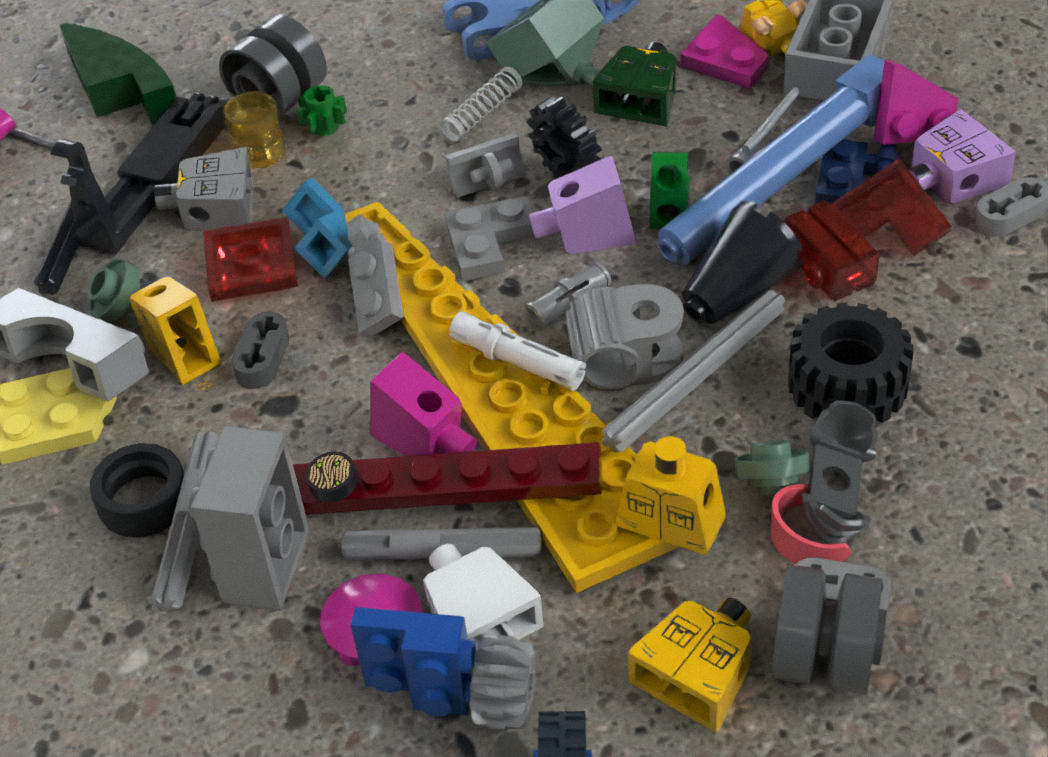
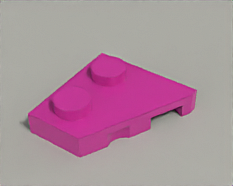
M716 14L681 53V67L751 89L769 68V54L723 16Z
M884 60L873 140L883 145L915 142L922 134L957 112L959 98L903 65L892 60Z

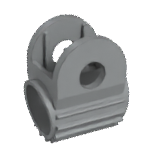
M637 284L619 288L598 287L579 294V297L574 302H570V310L565 311L572 356L574 359L586 363V368L584 369L586 372L582 382L586 381L590 384V387L620 389L631 384L657 382L682 362L683 347L676 333L683 323L684 308L680 298L665 287L655 284ZM651 307L657 310L659 315L651 320H640V308ZM652 347L659 352L654 358H652Z

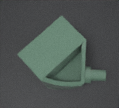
M539 0L488 40L486 45L502 68L509 66L518 71L522 78V83L563 86L574 85L577 82L580 84L587 82L593 85V79L600 70L594 68L590 59L604 17L592 0ZM505 71L507 75H509L515 82H517L516 78L511 73Z

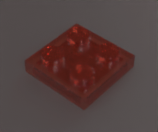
M288 217L203 231L207 284L211 302L299 287Z

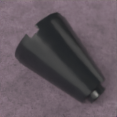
M741 201L730 211L682 291L683 308L690 318L698 323L705 321L709 324H715L760 296L766 290L771 289L795 274L804 265V259H798L799 253L803 250L800 241L776 214L770 211L766 216H763L754 211L759 204L752 201Z

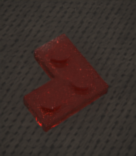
M900 158L826 207L827 215L851 247L889 223L913 256L950 233L952 229L951 224Z

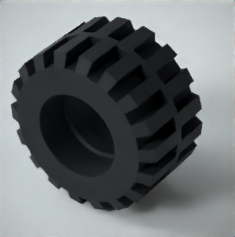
M837 303L835 308H830L826 305L818 308L817 315L807 314L803 317L802 324L796 325L793 330V338H791L788 388L789 393H793L794 403L797 407H805L804 414L811 419L819 417L821 412L828 409L836 400L858 403L872 412L876 420L881 423L891 419V412H899L908 394L914 346L911 344L909 331L901 329L902 322L896 317L888 318L886 311L880 308L875 310L868 309V305L858 303L857 306H848V303Z

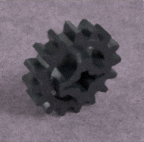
M551 96L529 111L532 117L527 119V124L533 131L529 132L528 136L532 139L533 150L543 157L542 165L549 168L554 178L557 179L560 176L567 175L601 160L596 155L602 151L601 146L596 141L597 134L595 130L587 128V117L585 115L580 116L574 104L567 107L563 97L555 100Z

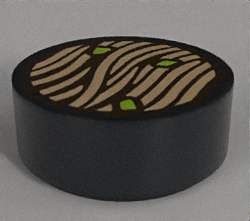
M335 451L321 454L313 459L305 473L306 482L312 495L322 502H337L345 499L355 490L359 479L353 460L345 453Z

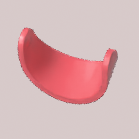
M796 484L780 489L774 495L772 501L770 523L771 540L778 552L795 564L808 557L840 562L845 561L851 554V549L846 543L821 544L810 541L791 530L781 518L789 509L803 504L802 496L803 493L808 494L809 484Z

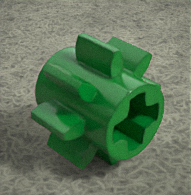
M324 85L314 86L306 90L304 97L298 98L299 108L296 111L299 125L304 126L308 124L310 133L319 136L330 135L338 130L339 124H345L344 114L347 112L344 95L335 97L332 88Z

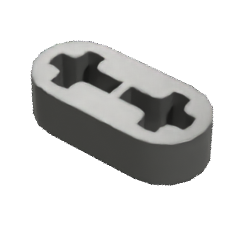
M272 311L261 312L251 317L246 323L231 361L236 380L242 387L258 389L272 382L276 376L289 344L286 321L279 313Z

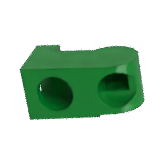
M688 152L652 153L649 229H661L675 218L662 216L658 212V207H679L683 212L690 206Z

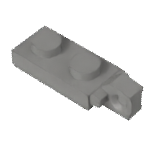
M360 214L348 222V239L353 247L348 249V256L350 257L348 261L358 332L365 337L371 338L398 322L404 316L393 246L386 242L384 234L380 233L377 222H372Z

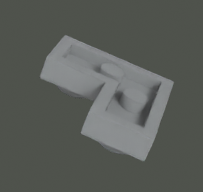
M527 196L444 212L446 228L462 281L505 273L504 260L498 244L535 236L529 214L533 212Z

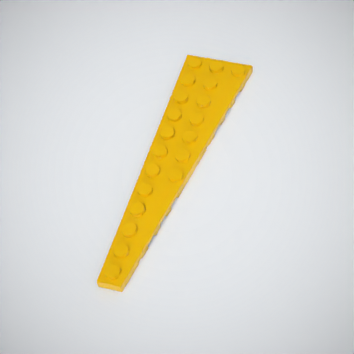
M379 202L345 213L347 227L349 221L361 214L366 219L377 222L380 233L384 234L386 242L392 244L404 316L401 322L439 381L459 397L462 403L461 415L484 450L600 442L602 451V495L517 500L533 527L540 529L542 541L576 593L679 548V546L616 526L615 521L624 482L639 453L636 454L630 447H627L620 453H614L610 447L603 445L601 441L604 437L602 431L607 425L591 411V404L577 391H571L556 382L542 378L507 361L500 359L492 361L485 358L482 351L452 340L449 337V334L452 332L449 331L454 317L460 311H464L477 319L493 325L497 323L508 325L497 314L491 315L481 306L480 298L473 291L463 289L456 282L455 274L446 266H439L430 257V250L419 240L413 238L410 231ZM510 328V332L517 334Z

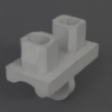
M513 133L445 155L453 194L458 198L489 187L494 190L502 187L504 182L525 176L526 171L520 155L518 136Z

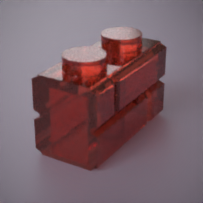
M826 200L808 207L806 212L801 210L786 216L783 222L793 231L801 243L803 250L799 253L798 259H804V265L801 268L805 271L806 278L814 289L821 288L835 302L851 295L853 290L858 292L874 285L877 280L880 254Z

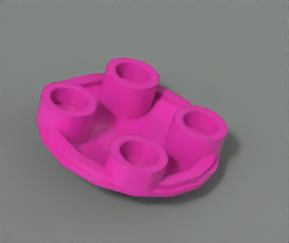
M382 573L361 575L342 583L328 596L321 611V632L328 646L337 652L341 662L346 665L357 666L360 665L351 629L355 607L423 613V602L415 588L399 577Z

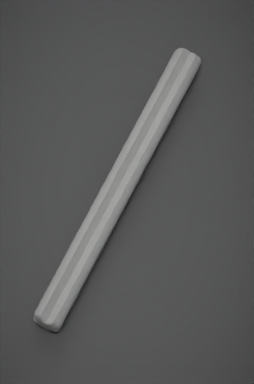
M773 289L762 293L607 425L602 431L604 437L601 441L603 445L610 447L614 453L624 451L784 310L782 304L785 303L783 295H777Z

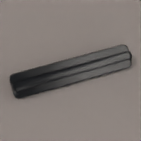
M71 201L34 280V284L38 287L37 291L42 295L45 293L50 295L58 293L79 246Z

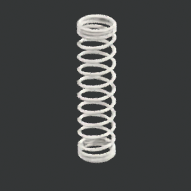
M505 66L499 73L494 75V78H491L488 83H485L482 88H479L476 93L472 94L457 109L453 110L452 114L445 117L441 121V129L445 136L452 141L459 142L464 138L465 134L470 132V129L475 128L476 123H481L482 118H486L488 113H492L494 108H498L500 103L505 102V98H509L511 93L519 90L522 86V78L518 71L512 67ZM505 71L511 73L516 78L518 83L517 86L515 81L509 75L504 73ZM504 76L508 77L513 82L514 86L509 84ZM495 80H498L502 87L509 92L507 96L504 94L503 90L495 84ZM490 85L494 86L497 93L503 97V100L500 101L497 95L490 90ZM484 90L489 92L490 96L497 102V105L493 106L491 100L484 95ZM478 95L482 96L484 101L491 107L490 111H487L485 105L478 100ZM472 101L477 102L478 106L485 112L484 116H481L477 108L472 105ZM466 106L471 107L473 112L479 117L478 121H475L474 117L466 110ZM460 111L465 112L467 117L474 123L473 126H469L467 121L461 117ZM448 121L454 124L460 136L455 135L450 130ZM460 121L467 127V131H466V132H465V129H464L463 125L460 123Z

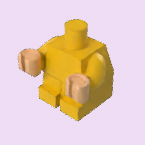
M757 0L744 7L740 31L769 54L770 58L782 52L786 54L807 4L803 0H798L789 4L787 9L782 0Z

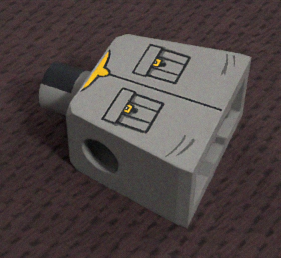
M237 148L181 161L179 163L177 183L155 185L154 194L157 209L179 208L183 226L188 230L251 231L254 177L247 148Z

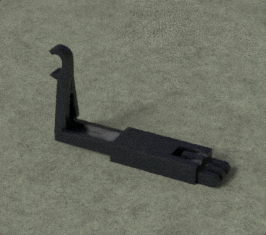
M195 92L189 100L177 97L117 170L119 181L106 197H104L92 173L84 146L79 142L71 140H58L54 144L50 155L68 159L69 168L67 173L62 175L60 184L68 185L70 189L75 229L80 245L117 254L155 206V185L177 183L179 163L184 159L204 155L224 129L225 120L233 109V101L227 98H222L219 101L217 96L208 95L205 97L203 93Z

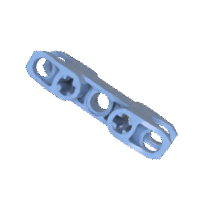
M448 0L442 6L444 25L453 32H463L461 33L463 52L467 57L478 60L495 57L486 44L478 48L472 47L474 40L483 34H489L488 40H490L539 0ZM592 0L604 17L603 24L628 13L638 3V0H623L618 4H611L610 0ZM462 6L471 8V14L457 20L453 19V14L458 8Z

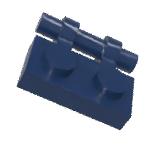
M843 139L822 156L815 193V206L858 211L859 199L871 200L873 207L876 209H886L896 191V180L893 178V175L898 172L900 163L896 144H881L880 151L876 154H867L868 143L856 142L848 139ZM863 174L874 175L872 179L863 178Z

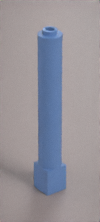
M870 54L835 80L837 91L661 228L658 232V247L661 254L672 263L677 262L681 265H687L711 245L730 211L741 201H752L759 204L754 209L756 210L860 125L865 124L873 127L876 124L884 60Z

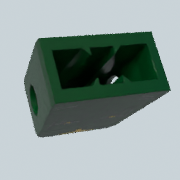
M658 42L649 43L645 49L631 46L621 47L593 79L594 113L667 127L676 89V57L672 53H668L666 47Z

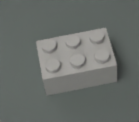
M809 0L786 52L783 93L789 94L796 87L800 91L798 94L800 97L825 100L837 91L835 80L870 54L882 58L890 37L894 0Z
M224 426L217 446H212L209 449L206 459V472L200 486L194 487L191 492L189 514L191 518L195 519L200 534V547L206 552L210 564L211 580L216 582L222 603L281 611L309 533V526L286 435L284 432Z

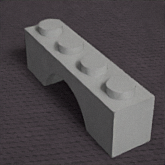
M20 288L15 289L0 299V356L20 363L42 355H66L77 389L107 402L149 373L144 356L145 347L138 334Z

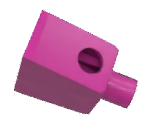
M401 352L370 381V435L405 456L474 451L477 439L460 428L462 403L459 397L407 354Z

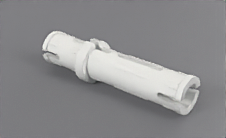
M464 311L457 313L451 323L449 331L452 332L449 334V337L452 340L482 351L485 358L492 361H497L498 359L507 361L521 369L556 382L571 391H575L583 381L586 372L584 370L586 368L585 362L565 356L553 349L522 338L510 332V328L504 324L497 323L493 325L477 319Z

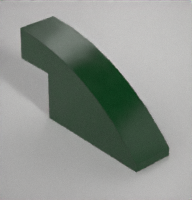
M71 23L59 25L68 55L96 118L142 104L151 125H154L177 98L174 85L166 72L152 57L137 46L98 29Z

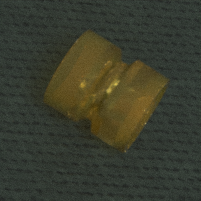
M252 91L238 94L225 104L223 114L227 130L231 136L232 149L247 148L251 169L266 168L280 161L285 154L283 133L279 127L280 119L274 98L264 92Z

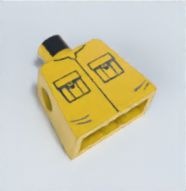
M164 277L130 296V303L148 347L182 385L222 364L200 301L194 292L171 277ZM182 338L187 343L185 347L181 348L175 340Z
M667 436L659 439L656 443L651 441L644 443L626 476L615 521L616 526L703 555H708L726 518L716 465L710 459L687 453L685 443L677 437Z
M730 597L725 598L715 612L694 601L683 602L628 651L629 683L717 733L752 662L753 637L749 631L743 629L751 618L749 610L743 603Z

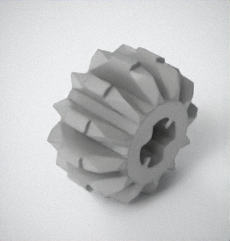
M507 636L483 638L474 656V666L471 669L472 680L469 688L471 690L469 704L471 717L476 725L486 726L492 730L509 731V729H523L528 723L536 680L535 650L531 643Z

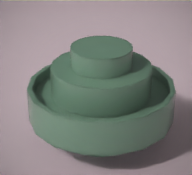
M115 258L94 274L88 287L89 311L94 318L101 319L107 323H114L129 312H134L129 299L133 293L141 290L138 268L133 263L122 258Z
M769 440L750 444V454L741 455L734 459L736 477L749 480V486L759 487L761 495H775L780 489L798 482L799 474L810 470L808 451L791 449L789 440Z

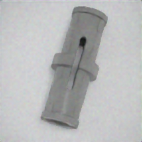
M594 262L590 267L572 278H562L555 282L554 289L524 307L529 322L536 329L541 330L548 323L565 314L566 310H570V302H574L579 297V294L598 287H609L612 284V279L608 270L600 262ZM578 288L580 289V290H577L576 292H574L573 294H571L569 297H567V298H565L564 300H562L561 302L557 303V301L561 300L562 298H564L566 295L570 294V293L573 292L574 290H576V289H578Z

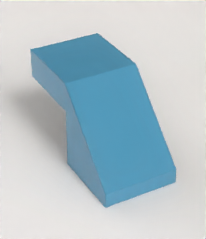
M312 178L304 181L282 212L305 234L294 249L326 279L348 254V249L352 247V244L348 239V227L343 207Z

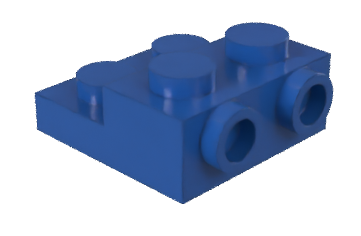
M355 607L351 629L365 687H374L380 691L390 693L399 690L410 691L413 710L423 711L429 715H467L471 698V690L469 688L472 680L471 669L474 666L476 641L468 639L464 616Z

